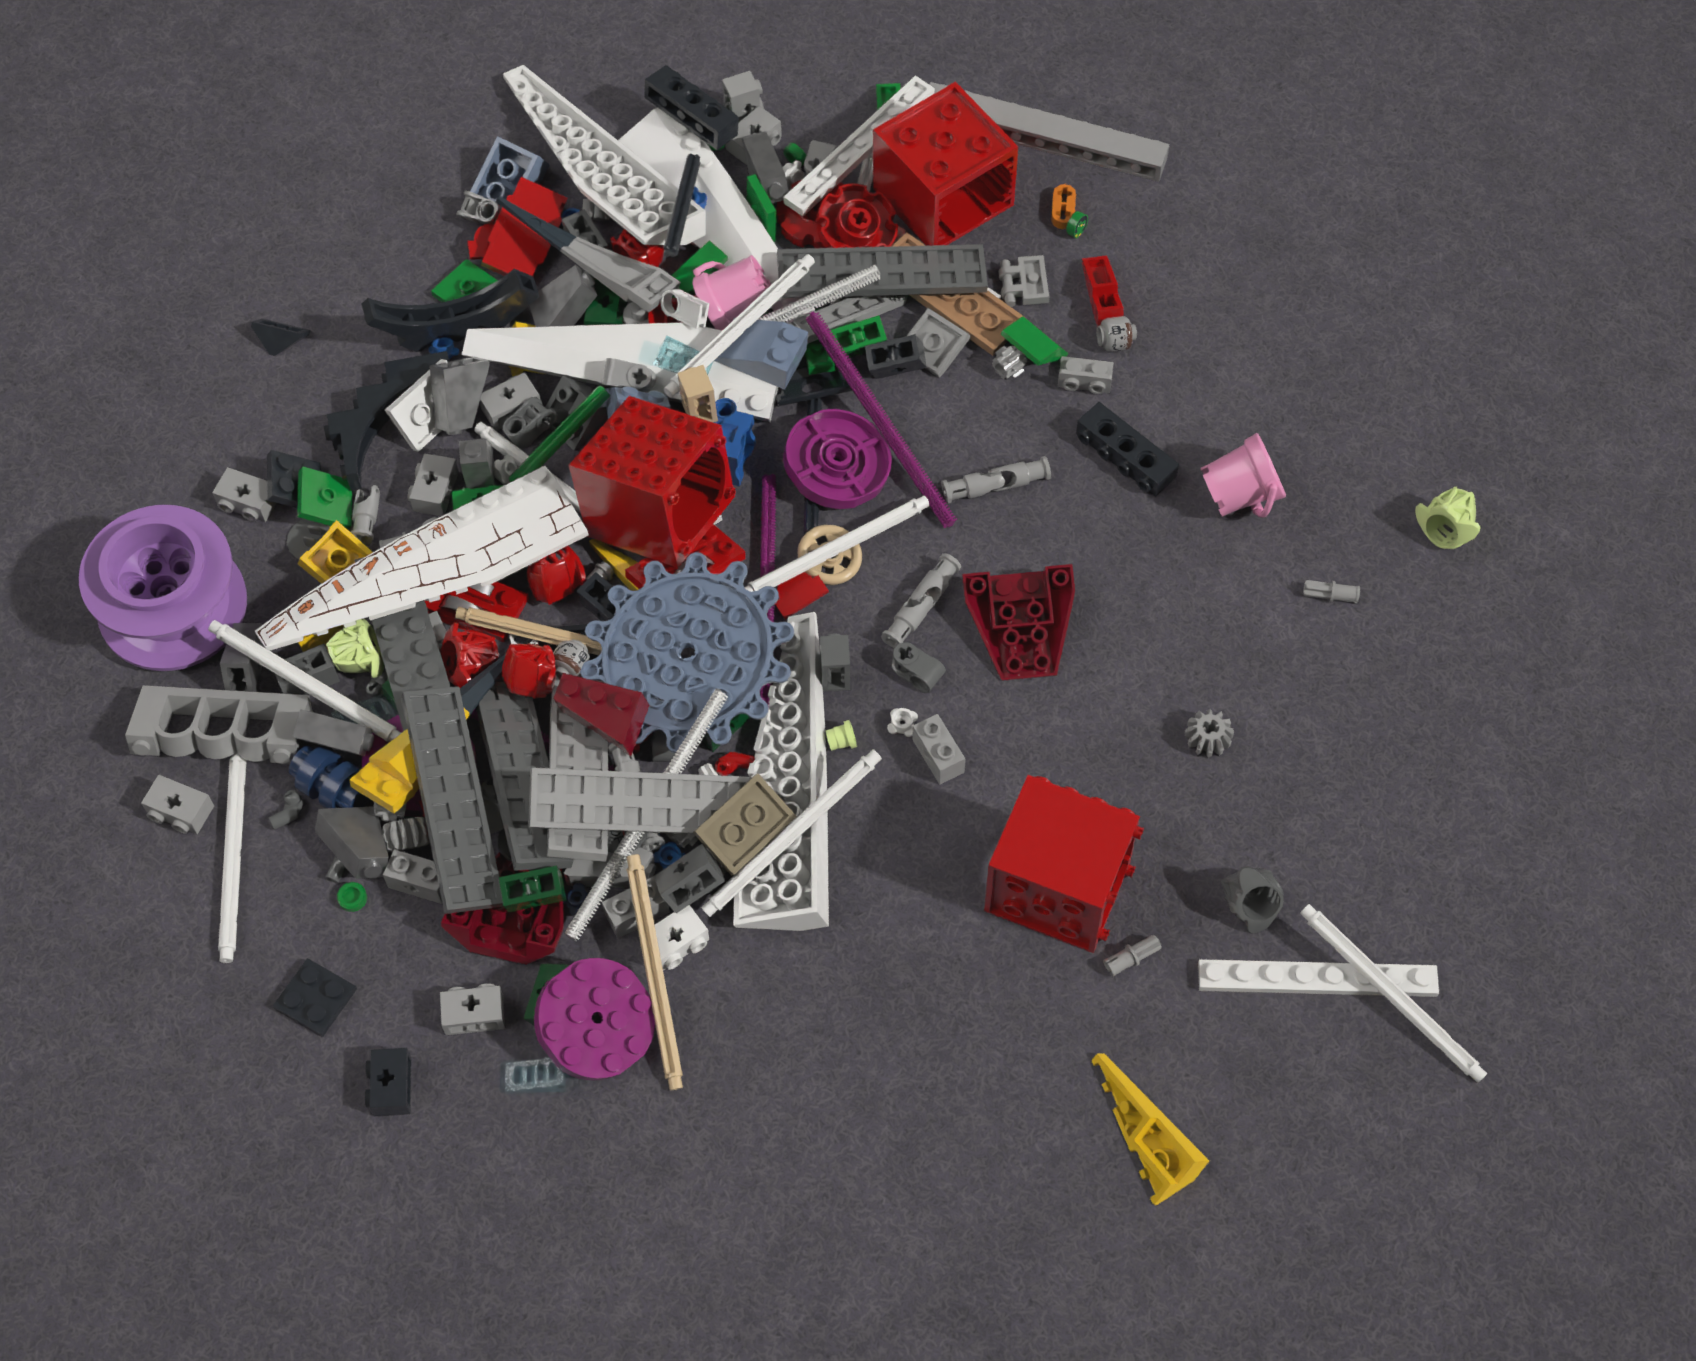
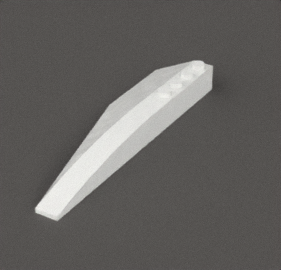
M524 65L503 73V78L580 192L644 245H664L678 188ZM692 199L680 245H687L706 235V211Z
M659 108L652 110L618 140L678 189L687 155L690 153L693 155L698 154L700 156V167L695 186L700 193L707 195L706 207L704 208L706 211V235L691 242L694 247L698 246L701 248L710 240L728 256V261L724 264L726 267L753 255L763 268L766 280L769 279L771 285L778 280V248L705 141ZM804 297L780 298L770 308L778 312L777 309L781 307L784 309L783 306L790 303L793 305L792 302L801 300ZM812 308V311H810L809 309V312L806 311V314H804L803 312V315H801L800 313V316L797 315V318L805 316L813 311L815 312V310H813ZM791 317V321L788 319V322H786V320H785V323H788V324H789V323H791L792 320H794V319H792V317Z
M685 323L467 329L462 355L478 357L490 362L554 376H567L577 381L603 386L602 381L606 358L624 360L630 363L645 365L655 373V386L651 390L641 392L658 391L667 396L669 401L682 403L680 392H677L671 398L664 392V388L670 383L671 378L722 331L698 326V329ZM713 361L705 369L714 389L715 402L722 398H729L736 403L737 411L754 415L756 420L771 422L778 391L777 386L716 361ZM645 374L637 376L639 382L647 379Z
M815 612L788 617L787 622L793 626L794 636L789 642L781 644L780 662L786 663L790 667L791 675L786 682H774L773 686H770L768 713L761 719L754 746L755 760L753 763H750L747 772L749 777L759 773L797 817L827 790L823 687L817 615ZM827 812L734 896V926L736 928L803 931L829 926Z

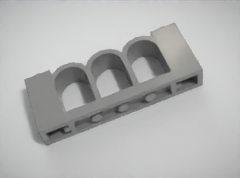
M143 685L125 736L130 754L159 756L161 750L166 755L180 757L189 755L198 749L203 756L211 759H224L238 752L239 756L253 762L264 761L270 758L271 763L290 764L295 754L305 745V741L293 737L300 709L313 711L309 695ZM173 714L195 716L191 726L185 731L174 734L166 733ZM211 717L234 718L230 729L225 733L217 736L205 735ZM250 719L273 720L272 727L265 735L258 738L245 737Z

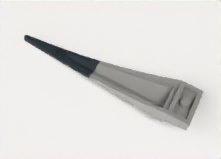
M497 197L496 202L626 302L633 301L647 312H650L661 303V297L665 291L679 289L681 282L661 268L628 258L583 240L534 216L508 200Z

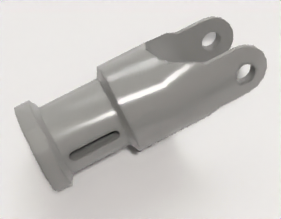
M376 485L371 487L370 496L365 501H363V491L360 489L356 491L352 514L354 525L351 533L364 545L371 544L374 538L372 528L377 520L380 491Z

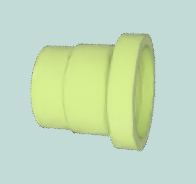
M850 720L844 721V725L826 730L831 751L849 746L851 749L857 747Z

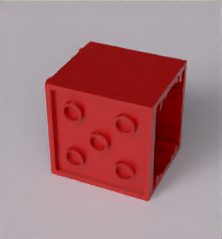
M956 81L873 129V189L886 196L893 205L896 214L926 246L949 245L1014 206L1018 146Z
M628 396L569 464L583 524L589 534L587 537L678 568L735 498L736 488L733 487L725 446L726 437L723 436L722 425Z
M1027 775L988 865L984 911L1094 953L1099 939L1106 942L1110 930L1105 929L1104 926L1124 877L1132 878L1136 866L1130 865L1135 838L1140 840L1144 828L1138 826L1140 816L1128 808L1111 806L1101 798H1090L1079 794L1074 788L1055 785L1045 777Z

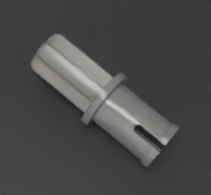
M1307 580L1304 584L1303 593L1307 597L1329 599V602L1337 600L1357 604L1360 586L1336 584L1333 580L1331 583Z
M1151 935L1133 946L1125 945V949L1104 959L1103 963L1113 977L1128 967L1138 966L1140 960L1157 952L1162 947L1159 939L1155 935Z

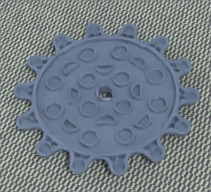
M696 552L687 557L685 568L680 573L670 574L665 570L662 563L651 561L644 567L646 582L641 589L631 591L622 585H616L609 590L608 599L616 608V613L612 619L608 621L595 620L587 624L585 628L586 636L600 643L602 651L596 659L589 660L583 664L580 671L581 676L586 679L599 680L606 684L642 692L650 705L636 744L643 742L651 732L663 731L667 737L666 743L669 751L677 753L684 738L692 729L697 717H699L710 696H712V693L717 688L728 698H724L726 699V701H723L725 704H721L723 707L721 710H717L719 713H715L717 716H714L715 719L712 718L713 723L710 721L712 725L708 724L710 728H706L708 731L705 732L710 735L711 740L715 744L725 745L732 736L730 721L733 717L739 714H746L753 719L761 720L767 715L768 705L760 696L761 688L768 683H784L789 679L791 675L790 667L786 663L777 661L773 656V651L780 644L789 642L793 638L794 628L788 622L775 623L767 617L768 610L776 604L779 598L776 588L765 586L754 592L744 588L743 582L748 571L743 562H732L723 573L712 574L707 570L706 557L702 553ZM691 647L695 649V656L692 655L689 658L682 659L681 652L685 648Z

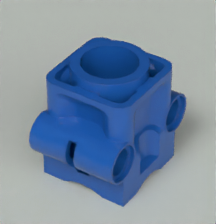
M722 398L715 402L718 421L714 423L722 425L723 436L726 437L725 446L732 483L740 487L744 476V462L752 455L756 444L755 436L752 432L754 415L737 411L736 403L733 400Z

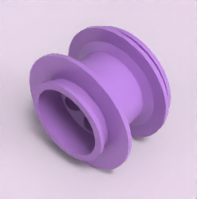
M154 505L128 512L109 523L95 536L81 561L79 588L86 607L98 621L101 634L111 650L134 666L154 671H173L202 663L226 646V643L217 639L215 634L208 631L212 621L216 620L232 628L234 623H242L247 607L246 585L240 570L232 560L227 539L211 519L193 509L176 505Z

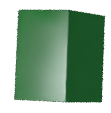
M1024 316L1003 329L1000 334L1037 366L1060 360L1062 356L1067 357L1069 354Z

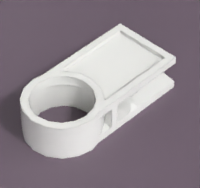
M681 289L668 290L662 294L661 308L667 316H671L698 329V326L703 328L706 326L710 303L692 296ZM673 295H675L678 302V307L676 311L672 307L671 298Z

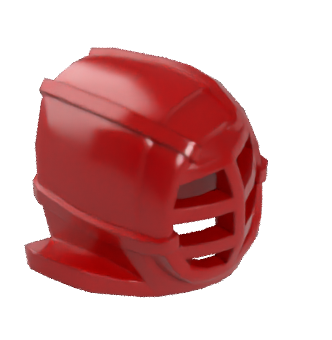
M626 229L622 231L617 240L614 236L610 238L612 251L617 254L655 267H659L663 260L664 245H644Z
M569 546L562 548L565 553L560 549L528 565L527 578L537 601L540 600L541 602L548 603V605H552V603L574 593L575 588L579 584L583 585L586 582L584 567L578 555ZM556 553L561 557V560L556 557Z
M454 622L445 634L440 654L449 682L461 688L497 661L499 653L494 636L473 632L472 630L457 632L459 623ZM455 654H457V666L454 663Z
M531 643L510 644L502 666V676L509 692L532 698L546 697L547 694L553 692L556 668L555 657L550 646L544 645L541 647Z

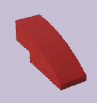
M1108 256L1082 258L1085 282L1097 326L1101 325L1103 319L1123 316L1124 308L1118 294V283Z

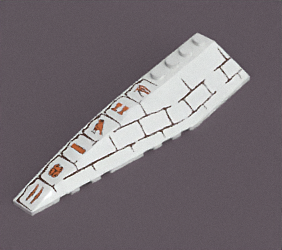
M543 466L419 527L364 557L295 601L255 630V633L264 648L269 651L303 641L304 636L309 634L320 636L327 634L329 628L343 624L347 628L356 625V620L369 617L370 620L413 608L416 606V602L419 601L433 602L440 600V595L452 591L460 594L468 591L467 587L481 583V587L490 585L589 534L556 478L546 466Z

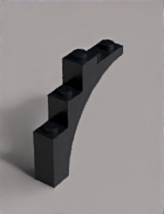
M513 269L500 280L482 290L446 302L426 305H399L367 298L361 305L367 325L396 335L400 346L420 352L439 335L458 342L466 337L467 329H475L478 325L484 328H504L540 296L533 276Z
M447 351L384 362L386 373L381 374L383 383L356 388L357 399H353L354 409L327 414L328 425H324L325 437L327 441H332L334 450H338L340 460H344V465H340L343 481L348 480L351 491L362 489L361 472L365 455L374 437L383 425L391 419L385 409L430 370V365H435L441 359L450 362Z

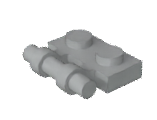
M1043 255L1018 257V266H1010L1009 260H1002L1000 262L998 273L999 279L1003 283L1001 295L1007 305L1014 307L1016 297H1022L1023 305L1049 303V290ZM1020 278V284L1013 285L1012 280Z

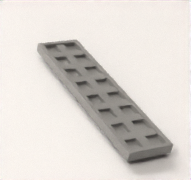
M555 678L550 703L549 768L608 771V741L561 711L553 699L560 682ZM547 830L548 857L606 862L608 855V831Z
M531 768L528 828L694 834L693 831L752 777Z

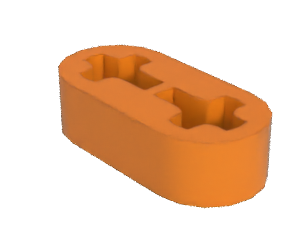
M1067 184L1057 186L1053 192L1051 221L1059 229H1066L1070 217L1075 213L1076 191ZM1062 194H1067V202H1062ZM1061 211H1066L1065 219H1060Z

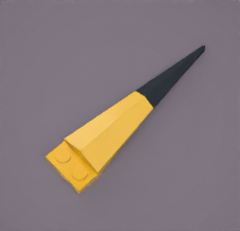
M505 655L460 688L466 720L502 675ZM408 729L369 758V763L350 779V785L353 789L393 814L407 803L419 789Z

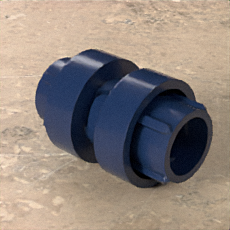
M305 746L293 757L289 766V773L295 777L296 789L311 799L319 798L320 805L326 809L366 807L370 801L368 797L356 791L350 785V779L361 769L351 762H343L342 757L328 747L320 746L313 749L310 746Z

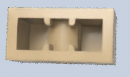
M704 365L690 367L678 372L681 400L686 414L713 423L717 422L714 389Z

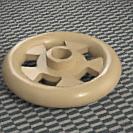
M820 525L812 528L800 540L797 551L798 558L849 533V531L836 525ZM825 536L828 542L822 543L819 546L815 539ZM860 544L840 552L833 559H826V561L805 571V573L809 574L812 578L819 575L826 585H837L850 580L861 566L862 551ZM843 557L851 560L847 568L840 566ZM822 566L833 568V574L821 572Z

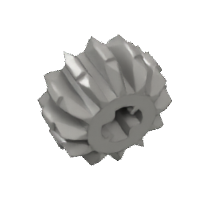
M1209 708L1206 715L1198 711L1195 718L1191 717L1188 720L1185 738H1188L1189 748L1197 746V755L1204 750L1207 757L1210 758L1214 750L1220 756L1223 754L1224 748L1228 749L1231 746L1234 730L1230 728V719H1222V711L1217 713V715H1213L1212 710Z
M424 817L386 823L381 828L388 852H393L394 849L398 851L411 850L430 844L426 819Z

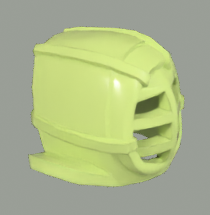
M1453 487V489L1447 490L1438 497H1435L1428 507L1422 503L1416 506L1415 512L1419 525L1429 540L1440 548H1458L1473 540L1480 532L1479 524L1475 523L1476 505L1472 492ZM1446 524L1454 531L1450 533L1443 525ZM1437 529H1439L1447 537L1445 538Z
M364 618L356 620V625L347 628L343 627L326 644L333 665L339 671L344 673H362L367 671L371 672L373 678L382 675L385 665L375 630Z

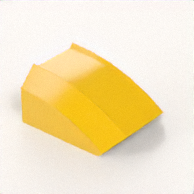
M336 520L327 533L300 557L298 565L320 583H324L354 564L355 559L366 557L373 552Z

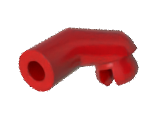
M729 752L716 761L715 770L719 775L727 776L738 768L749 769L750 763H753L755 758L747 754Z

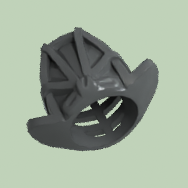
M1244 866L1237 873L1221 880L1225 892L1224 899L1229 904L1230 911L1235 914L1237 919L1246 923L1247 930L1250 933H1258L1268 928L1283 907V889L1270 870Z

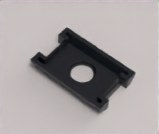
M836 365L835 371L811 375L808 373L807 366L796 368L785 390L778 387L779 395H776L777 406L780 407L852 391ZM808 383H817L822 386L820 391L811 393L802 391L803 387Z

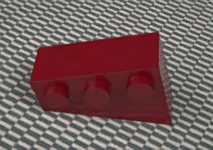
M563 673L553 698L562 712L586 728L593 730L602 736L603 739L609 743L611 742L631 757L650 706L642 692Z

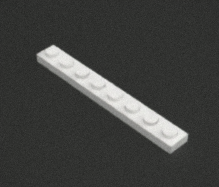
M914 76L784 196V204L801 216L806 215L873 152V129L933 95L934 87Z
M1201 959L1198 962L1199 991L1383 995L1350 963ZM1375 964L1408 996L1437 997L1439 994L1437 965Z

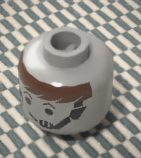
M1126 316L1103 319L1101 325L1097 326L1098 344L1103 346L1107 352L1127 350L1131 347L1133 340L1137 338L1136 326L1131 324Z
M566 640L559 643L553 652L556 679L560 681L563 673L581 677L580 671L583 664L590 660L588 649L583 643L577 640Z

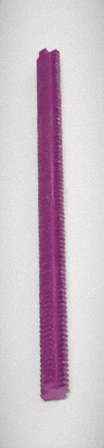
M814 311L809 313L806 322L864 409H866V412L906 472H908V475L920 493H922V496L928 499L929 506L936 517H938L944 528L951 527L957 520V518L953 519L956 516H952L954 514L951 513L952 510L948 511L950 507L947 508L948 505L944 506L946 502L943 503L945 500H941L943 499V497H940L941 494L937 495L939 494V492H936L938 489H935L936 486L932 487L934 483L931 484L932 481L928 482L930 478L927 479L929 476H926L927 473L923 474L925 470L922 471L921 465L918 466L920 463H916L918 460H915V455H911L913 452H910L911 449L906 447L907 444H905L904 439H901V434H897L899 431H896L897 428L892 426L893 423L889 421L890 418H887L888 415L884 413L885 410H882L883 407L880 408V403H876L878 400H875L874 394L871 395L873 392H870L871 389L866 387L867 384L863 382L862 376L859 377L861 374H858L857 368L854 369L855 366H853L854 364L850 361V358L847 359V353H845V350L842 351L843 348L839 346L838 340L835 341V336L829 330L830 328H827L828 325H826V322L824 323L823 318H820V313H814Z
M765 474L762 476L760 577L775 569L774 548L776 547L774 545H776V529L774 528L776 526L774 525L776 523L774 522L776 520L774 519H776L775 488L777 487L775 486L777 484L775 483L777 482L775 474ZM772 606L767 612V617L772 622H774L773 607L775 606ZM772 683L764 685L760 690V696L767 705L770 704L768 693L770 686H773Z

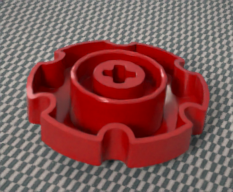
M803 179L792 183L791 190ZM840 182L829 193L836 195L838 187L844 184ZM823 199L804 216H801L784 204V200L777 202V223L781 224V233L788 241L802 248L808 244L813 245L814 248H825L818 236L822 226L816 223V215Z
M855 183L841 185L838 187L836 195L831 193L826 195L818 209L816 223L822 226L818 233L819 239L825 248L891 247L898 233V224L892 222L896 211L886 196L879 191L874 194L870 193L867 190V185Z

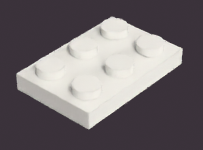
M441 359L436 364L445 363L447 360ZM430 370L385 409L409 446L417 452L441 431L435 428Z

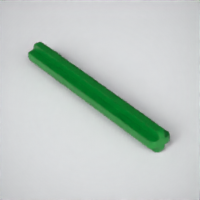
M598 386L508 477L509 482H513L539 469L610 397V394L602 386Z

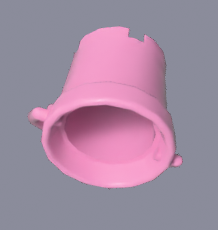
M753 255L727 267L722 263L711 261L693 270L695 275L692 281L697 298L710 303L707 317L717 330L723 331L734 318L739 316L771 286L769 279L766 280L763 274V268ZM709 268L719 269L711 274L703 272Z
M1258 433L1245 439L1242 446L1200 468L1214 502L1218 503L1220 508L1218 510L1222 516L1251 506L1253 514L1259 518H1264L1270 513L1274 501L1286 497L1281 481ZM1267 500L1266 505L1263 509L1261 502Z

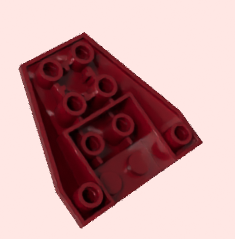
M1073 565L1045 566L1043 571L990 576V571L962 574L965 603L1001 681L1057 676L1075 595Z
M500 852L495 856L499 877L532 871L514 870L512 862L503 857ZM563 901L508 912L502 906L444 914L441 927L470 952L527 965L555 952L563 933Z

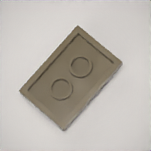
M757 773L693 833L729 874L733 876L797 816L760 774Z

